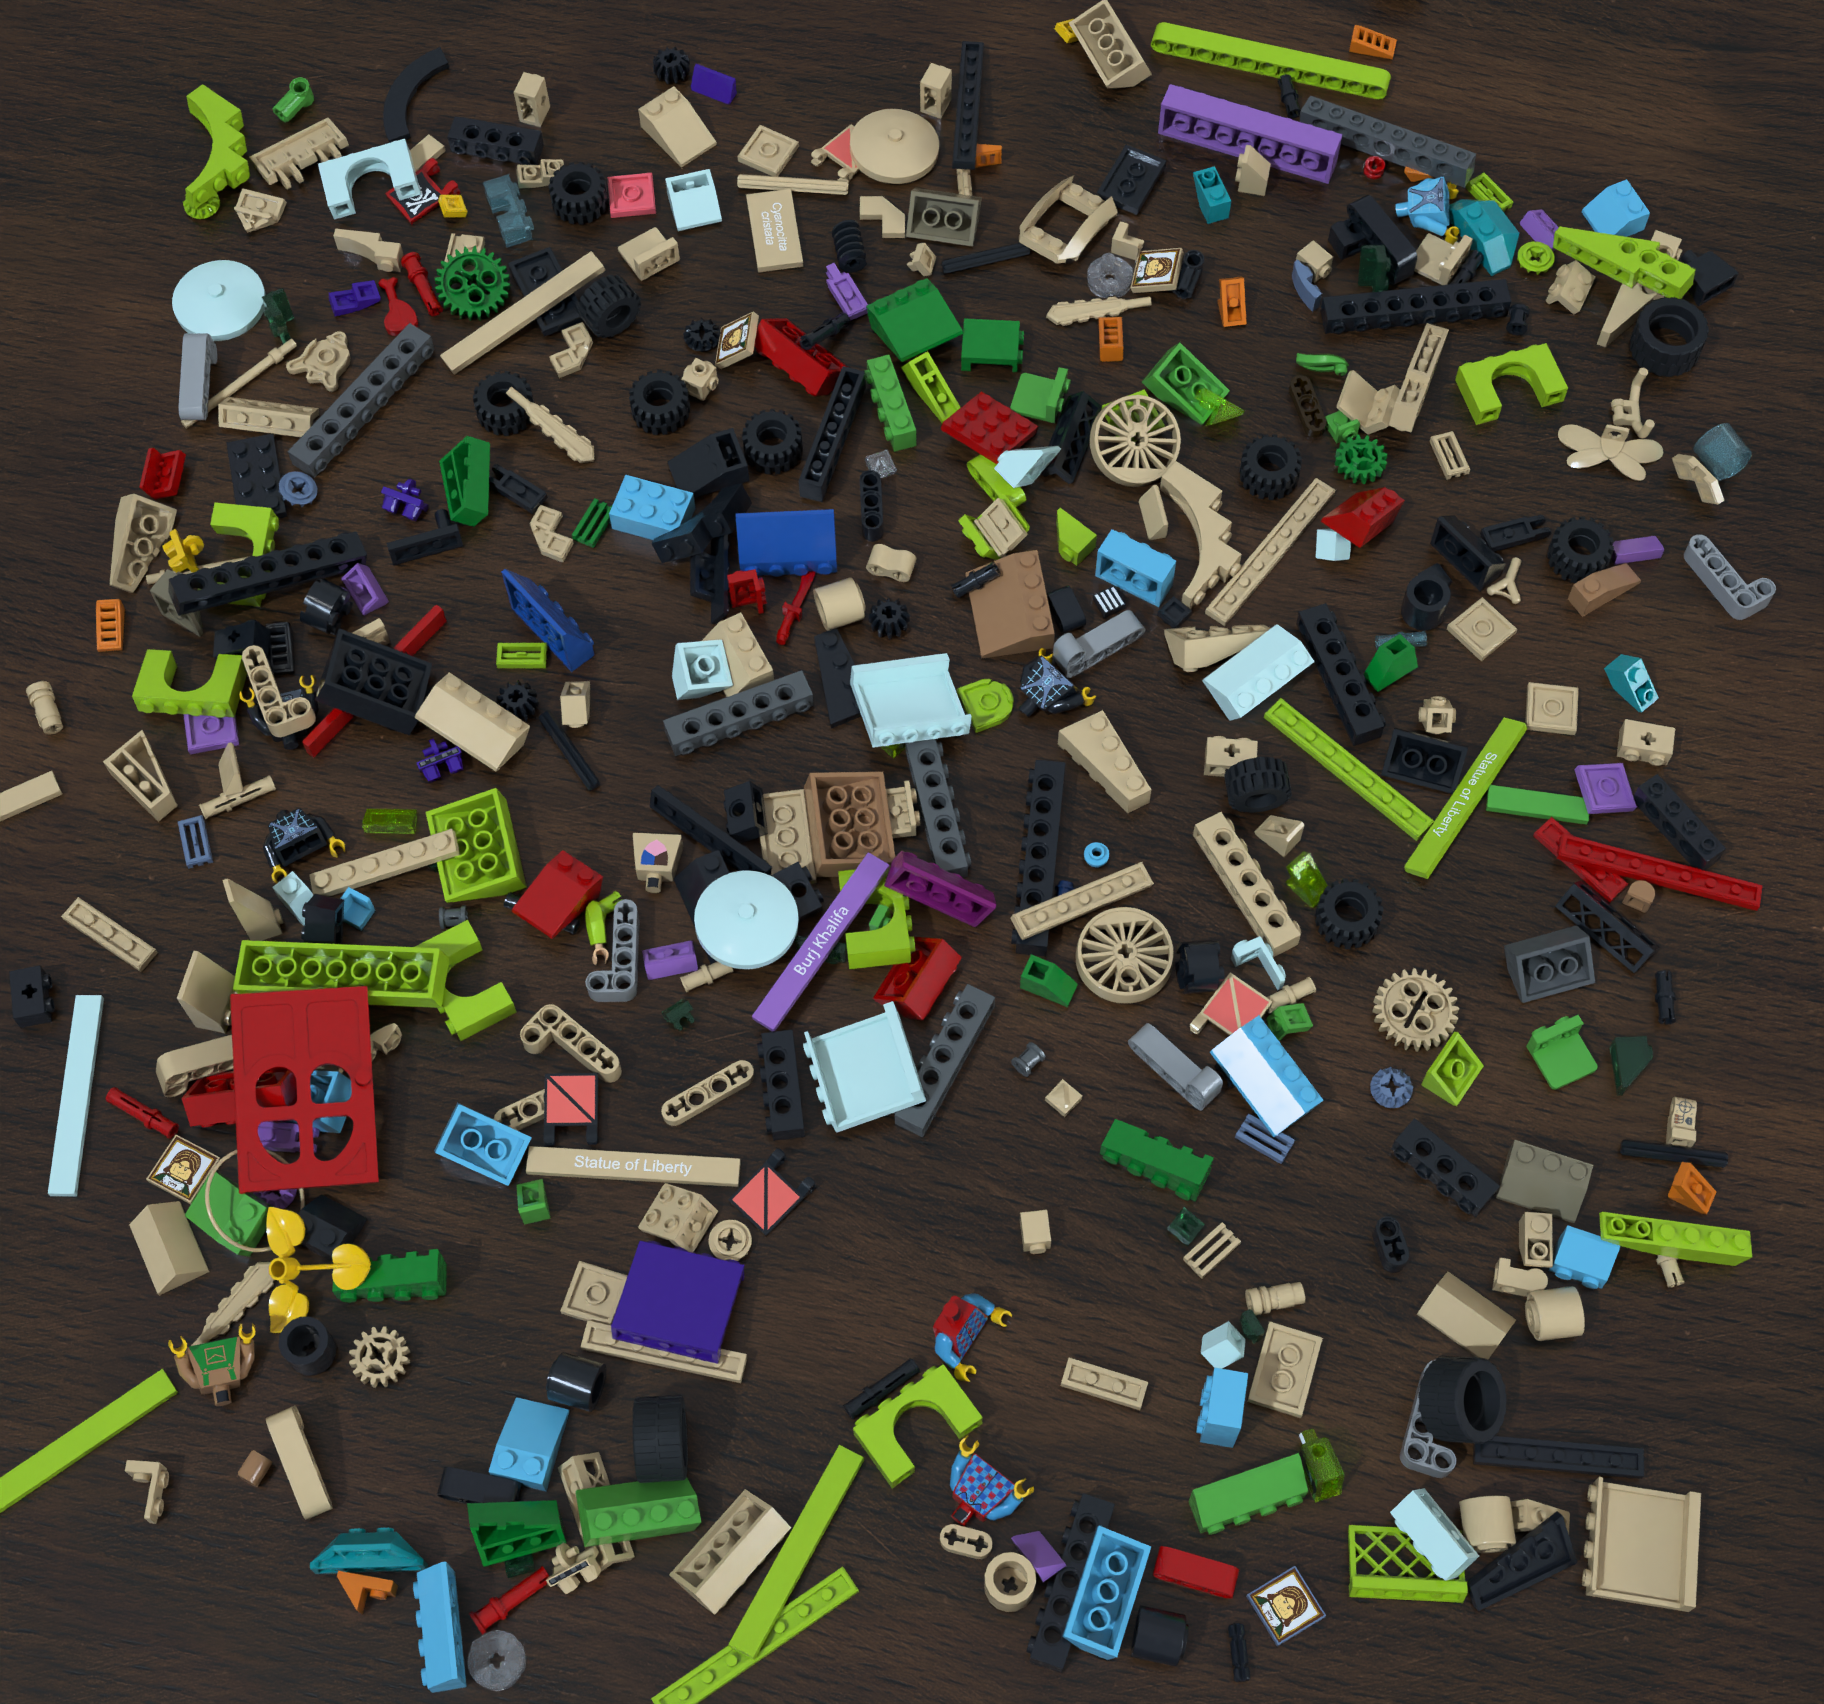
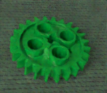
M476 246L473 247L472 252H469L467 247H464V253L462 254L456 249L455 257L448 254V263L441 261L443 269L436 270L437 275L440 277L435 278V284H438L435 287L436 293H441L438 299L439 301H445L443 303L444 308L451 307L452 315L458 311L460 319L467 314L469 321H472L473 315H477L480 321L482 318L481 314L483 313L490 318V310L498 313L497 304L500 306L505 305L502 298L509 297L508 292L505 290L510 289V283L507 282L510 280L509 274H505L507 267L501 266V258L494 260L493 252L487 256L485 248L478 253ZM468 265L475 267L473 271L464 270ZM485 278H493L494 282L486 284L483 280ZM455 283H459L462 285V287L457 290L451 288V286ZM472 296H480L481 300L473 302L470 298Z

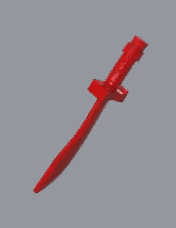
M808 571L806 575H802L799 590L792 604H787L785 601L782 606L785 617L776 635V643L779 645H785L786 640H788L789 631L794 619L800 622L802 618V608L800 606L810 589L816 574L815 571Z

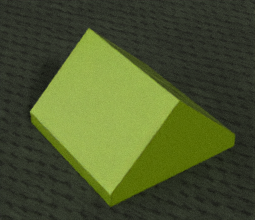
M1454 1032L1427 1071L1421 1085L1453 1106H1457L1484 1065L1458 1032Z

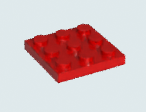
M981 391L942 423L941 430L995 464H998L997 459L1004 451L1020 448L1037 433L1039 426Z

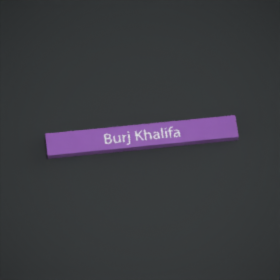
M869 852L866 854L752 1015L754 1021L772 1032L776 1031L890 869L889 864Z

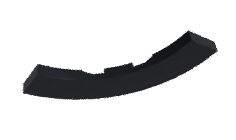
M440 47L413 61L400 73L387 94L383 111V123L389 143L411 138L407 127L406 112L417 91L416 88L435 74L449 68L448 61Z

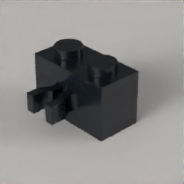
M314 894L308 902H305L302 909L305 925L301 932V939L304 940V943L342 944L344 899Z

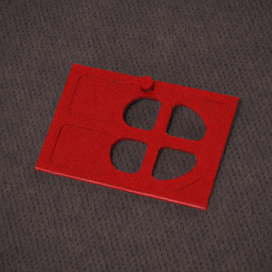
M367 986L230 994L239 1194L379 1183ZM322 1065H334L343 1069L351 1079L352 1094L350 1099L346 1102L314 1103L311 1100L310 1078L314 1070ZM275 1068H284L292 1072L297 1082L296 1104L266 1108L259 1106L256 1101V1084L259 1078ZM329 1117H350L353 1121V1131L346 1147L332 1160H318L314 1155V1120ZM294 1120L298 1123L300 1157L296 1162L291 1164L278 1162L266 1151L258 1136V1127L261 1123Z

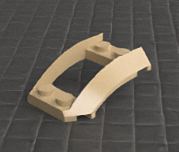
M1074 175L1061 181L1048 191L1032 208L1019 228V242L1057 264L1065 263L1066 259L1069 258L1077 261L1079 255L1091 239L1108 224L1110 218H1115L1118 214L1112 196L1104 201L1101 197L1072 183ZM1058 199L1089 216L1068 245L1034 226L1045 211Z

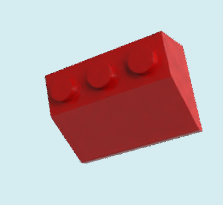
M1386 487L1357 492L1324 516L1321 522L1361 548L1394 522L1405 500L1399 497L1395 491Z
M914 937L915 952H911V963L894 964L873 999L881 1005L893 1001L900 1015L908 1019L924 1020L930 1013L937 997L943 992L948 979L956 971L962 957L944 939Z

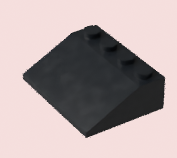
M339 628L319 683L315 701L410 735L418 722L415 715L424 701L432 663Z

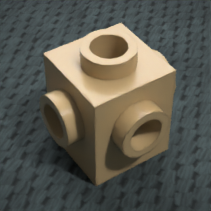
M695 358L691 365L685 368L681 378L686 384L688 394L702 401L705 400L711 390L713 391L717 387L719 381L716 367L708 361H702Z
M1441 696L1424 699L1423 707L1419 708V722H1422L1426 732L1441 734L1452 731V723H1455L1456 709L1452 707L1450 701Z

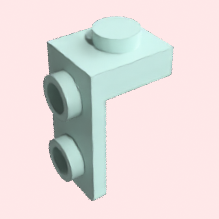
M1259 936L1250 941H1240L1234 946L1230 959L1235 967L1258 957L1276 989H1282L1286 974L1280 964L1277 965L1274 961L1273 951L1268 943H1264Z

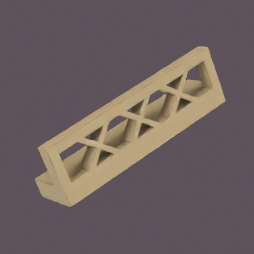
M227 397L218 404L219 427L302 437L313 425V419L319 415V408Z
M599 1452L572 1456L558 1467L582 1541L583 1535L575 1491L610 1485ZM592 1461L596 1472L594 1476L586 1470L585 1462ZM630 1541L618 1542L623 1551V1554L615 1555L612 1543L595 1546L599 1551L595 1559L602 1571L613 1563L628 1561L635 1557Z

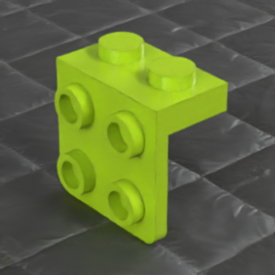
M1004 494L1000 495L998 498L1003 499L1025 531L1028 532L1029 524L1010 498ZM964 514L958 521L963 527L962 532L976 545L974 547L976 552L983 558L1000 559L1001 557L998 556L974 523L982 514L978 518Z

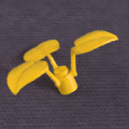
M268 1207L266 1221L268 1243L271 1250L279 1256V1258L271 1261L269 1274L274 1280H279L281 1284H286L276 1287L271 1293L269 1299L270 1332L281 1333L291 1320L307 1317L309 1301L307 1296L298 1293V1286L289 1281L295 1279L301 1270L333 1269L332 1278L334 1283L343 1290H352L363 1283L371 1269V1262L367 1253L359 1246L342 1244L333 1250L332 1260L334 1264L300 1265L295 1258L290 1256L295 1253L294 1246L300 1245L304 1240L305 1224L303 1219L293 1211Z

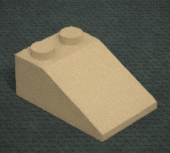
M674 86L638 109L641 127L681 168L717 145L716 140L689 101Z
M193 951L177 1000L195 1027L226 1033L228 1025H231L230 994H238L233 990L235 976L198 951Z

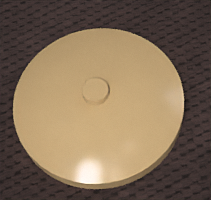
M884 109L868 114L855 125L850 136V155L859 170L872 179L891 184L908 183L922 178L935 166L939 155V138L933 126L923 117L902 109Z

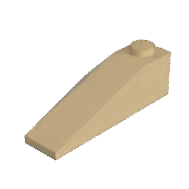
M136 494L121 497L115 520L110 586L130 593L135 591L146 574L149 564L158 555L161 545L170 536L169 532L173 529L177 509Z
M1265 625L1232 626V630H1229L1228 628L1210 626L1209 631L1195 630V627L1164 629V635L1174 664L1183 668L1186 672H1195L1200 667L1210 666L1243 650L1270 628Z
M230 879L222 880L228 901L251 941H262L282 934L280 924H283L284 921L279 909L274 910L270 901Z

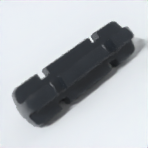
M1241 1623L1230 1624L1228 1631L1229 1638H1232L1230 1648L1232 1665L1235 1666L1233 1670L1234 1680L1236 1682H1246L1250 1679V1670L1247 1667L1249 1662L1246 1640L1243 1639L1245 1635L1244 1625Z

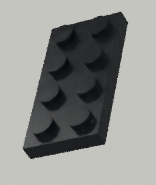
M550 247L508 263L509 270L523 297L562 272ZM574 293L535 319L544 337L583 322L577 312L579 301Z
M274 434L227 442L236 505L272 508L278 518L288 517L285 500L283 501V496L279 493L281 472Z

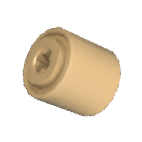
M846 578L813 590L818 613L827 631L865 618L864 611H866L864 598L859 585L852 578Z
M1574 1286L1529 1292L1525 1303V1314L1529 1330L1536 1340L1544 1341L1582 1336L1585 1327L1581 1298Z
M1484 1496L1469 1498L1459 1502L1464 1537L1477 1553L1502 1552L1516 1544L1510 1497Z
M1014 1552L1002 1553L994 1557L987 1566L984 1578L985 1594L989 1602L997 1609L1005 1612H1015L1026 1607L1032 1600L1036 1586V1574L1031 1562L1023 1555ZM1010 1579L1015 1580L1014 1586L1017 1590H1010L1009 1593H1006L1002 1582H1009Z

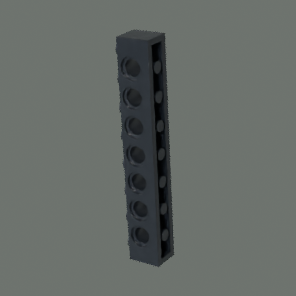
M1506 279L1323 297L1320 313L1325 334H1339L1347 331L1386 329L1397 326L1408 327L1436 322H1455L1466 319L1477 320L1486 317L1498 318L1508 315L1511 298Z
M357 531L352 533L345 532L336 537L321 538L304 545L297 544L281 551L273 550L265 555L249 556L241 561L226 562L221 566L213 568H202L194 573L178 574L169 579L168 593L178 616L316 581L319 578L346 573L357 563L366 565L367 553Z
M1035 760V769L1030 768L1028 783L1033 784L1032 791H1027L1026 806L1031 807L1030 814L1025 813L1024 828L1028 829V836H1022L1021 851H1025L1026 855L1025 859H1020L1019 874H1023V882H1018L1016 897L1021 898L1020 906L1015 905L1014 914L1032 907V905L1027 903L1031 900L1042 903L1052 899L1066 762ZM1043 786H1047L1050 788V790L1043 791L1040 788ZM1039 809H1046V810H1048L1049 812H1048V813H1045V814H1042V813H1039L1038 810H1039ZM1042 831L1045 832L1046 835L1037 836L1035 833ZM1041 854L1044 856V858L1035 859L1033 858V855ZM1033 877H1038L1042 881L1036 883L1032 882L1030 879ZM1013 929L1011 944H1016V954H1032L1046 957L1049 929L1024 940L1021 939L1017 930Z

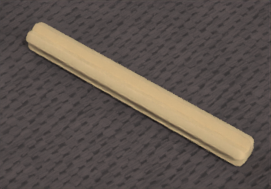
M739 174L737 179L739 188L791 189L794 192L847 195L849 190L847 181L746 174Z

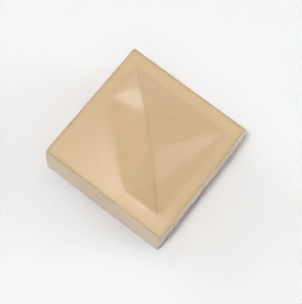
M1063 1079L1045 1097V1101L1064 1117L1082 1100V1095Z

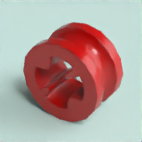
M1378 156L1369 157L1365 161V176L1370 179L1382 177L1385 168L1384 160Z

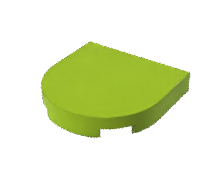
M982 679L956 689L966 714H971V725L975 733L1003 723L1012 713L1013 695L1005 684L992 681V679Z

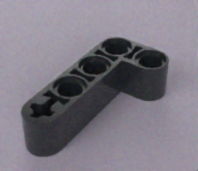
M1366 195L1348 204L1347 213L1349 218L1385 261L1383 275L1387 283L1393 286L1413 276L1417 263L1416 250L1371 195Z

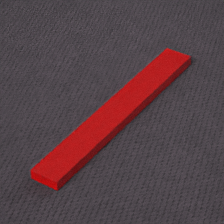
M438 605L434 606L393 649L413 656L447 622L443 609ZM334 708L302 741L307 753L314 758L355 715Z
M1564 833L1560 837L1556 859L1755 911L1760 907L1763 885Z

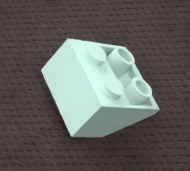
M710 169L665 179L667 195L678 231L722 221Z

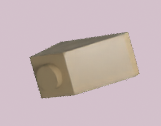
M590 681L565 682L560 696L562 725H569L572 728L582 727L588 723L590 717Z

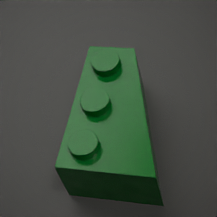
M466 436L439 460L451 521L474 527L488 515L490 442Z
M557 1500L467 1503L470 1529L483 1567L566 1543L563 1519Z

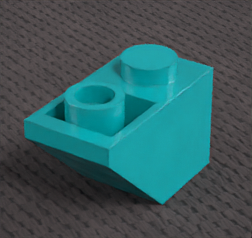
M1215 166L1193 172L1199 207L1207 223L1210 224L1229 218L1231 199Z
M1621 654L1604 668L1613 689L1638 712H1643L1659 699L1641 658Z

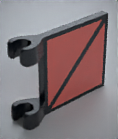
M598 1073L545 1074V1145H555V1126H587V1144L596 1145L598 1143Z
M779 1148L728 1199L766 1237L805 1197L816 1189L815 1181L811 1177H806L798 1188L795 1189L775 1171L787 1158L785 1153Z

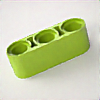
M981 454L967 462L970 474L993 502L1002 494L1007 495L1016 507L1026 502V496L1022 488H1013L994 469L997 464Z

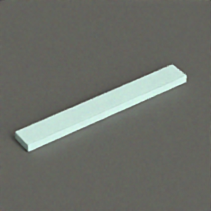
M76 995L48 1187V1194L50 1196H77L104 1003L102 995Z

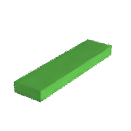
M1490 785L1487 790L1486 811L1550 819L1552 817L1556 821L1585 825L1589 821V814L1583 797Z

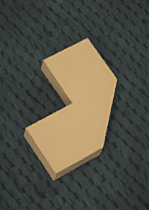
M860 196V220H882V238H905V214L883 196Z
M583 322L561 330L569 349L549 356L559 378L581 370L592 347V338Z
M1677 454L1672 458L1679 479L1695 481L1702 502L1718 505L1724 501L1717 479L1694 456Z
M540 505L530 522V527L540 552L544 556L564 562L574 543L573 539L554 532L563 517L562 512Z

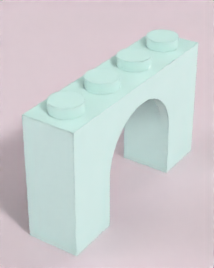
M405 139L318 164L327 204L334 220L356 214L352 198V187L360 176L368 172L381 171L389 174L399 201L421 195L413 160Z

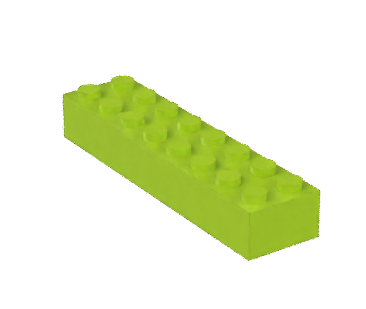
M242 940L233 990L238 994L367 986L368 1005L442 1008L449 958L440 948Z

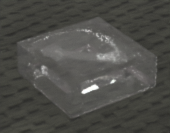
M888 450L866 456L865 458L869 470L878 472L881 478L893 475L897 471Z

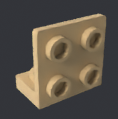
M656 227L618 247V252L641 281L680 260L678 243L673 237L666 240Z
M1430 233L1427 234L1416 250L1417 263L1414 271L1441 285H1448L1457 273L1459 266L1468 257L1473 238L1464 235L1460 242L1456 241L1452 245Z
M1352 370L1346 378L1337 403V409L1351 421L1358 419L1360 422L1359 428L1368 435L1388 427L1400 389L1396 385H1392L1377 391Z
M665 1183L638 1228L648 1234L669 1240L676 1247H681L688 1252L694 1253L718 1210L701 1194Z

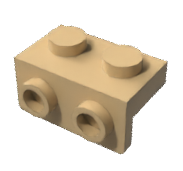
M1575 260L1568 265H1562L1558 269L1556 280L1548 290L1549 295L1546 299L1548 304L1559 301L1573 314L1580 312L1595 279L1593 274Z
M908 780L904 781V787L886 789L893 838L916 836V826H920L919 811H914L913 804L917 803L915 788L910 789V782Z

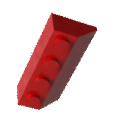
M787 318L761 319L755 338L754 347H756V352L771 359L775 367L786 371L789 374V378L794 382L801 383L806 387L805 390L809 394L818 396L831 393L834 390L842 366H848L820 344L815 345L809 350H804L800 346L799 341L801 340L800 337L806 333Z
M275 1068L263 1074L256 1084V1101L258 1105L266 1108L296 1104L297 1082L294 1074L284 1068ZM234 1071L199 1078L182 1097V1102L190 1127L201 1125V1127L205 1128L216 1123H236Z

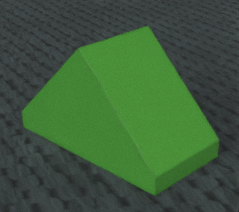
M543 1179L518 1184V1210L524 1225L551 1219Z

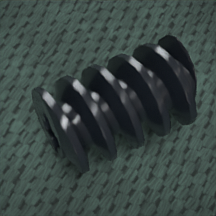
M844 220L836 224L832 230V237L840 269L849 273L862 270L867 265V262L865 260L866 253L862 244L863 239L859 230V223L855 220Z

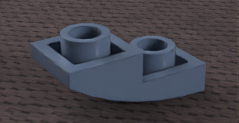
M1297 259L1293 266L1292 280L1298 295L1313 312L1320 306L1322 293L1316 285L1311 284L1313 273L1310 268L1303 265Z

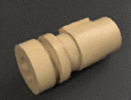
M40 681L28 686L26 693L31 706L35 708V715L45 734H55L61 731L63 724L57 705L54 703L55 696L50 683Z
M1301 1282L1285 1283L1271 1286L1270 1288L1261 1286L1258 1289H1246L1245 1292L1246 1303L1251 1316L1261 1315L1262 1312L1267 1314L1273 1309H1284L1305 1303V1293Z

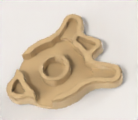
M340 331L326 336L327 339L317 342L315 339L310 342L300 357L287 362V371L290 374L308 372L306 378L309 383H323L328 391H336L338 389L339 377L350 364V353L347 348L348 339L346 334Z

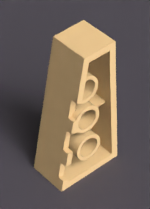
M1103 710L1059 730L1058 745L1072 755V759L1078 765L1081 764L1090 773L1089 776L1095 782L1098 781L1106 789L1105 792L1127 813L1150 803L1151 788Z

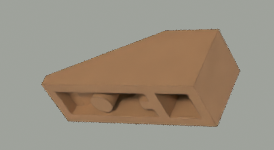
M1627 563L1592 573L1573 584L1568 600L1583 617L1640 584L1641 580Z

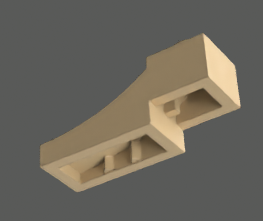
M335 229L334 239L338 250L366 257L377 264L378 270L401 272L402 265L400 261L404 254L400 243L384 242L380 233Z

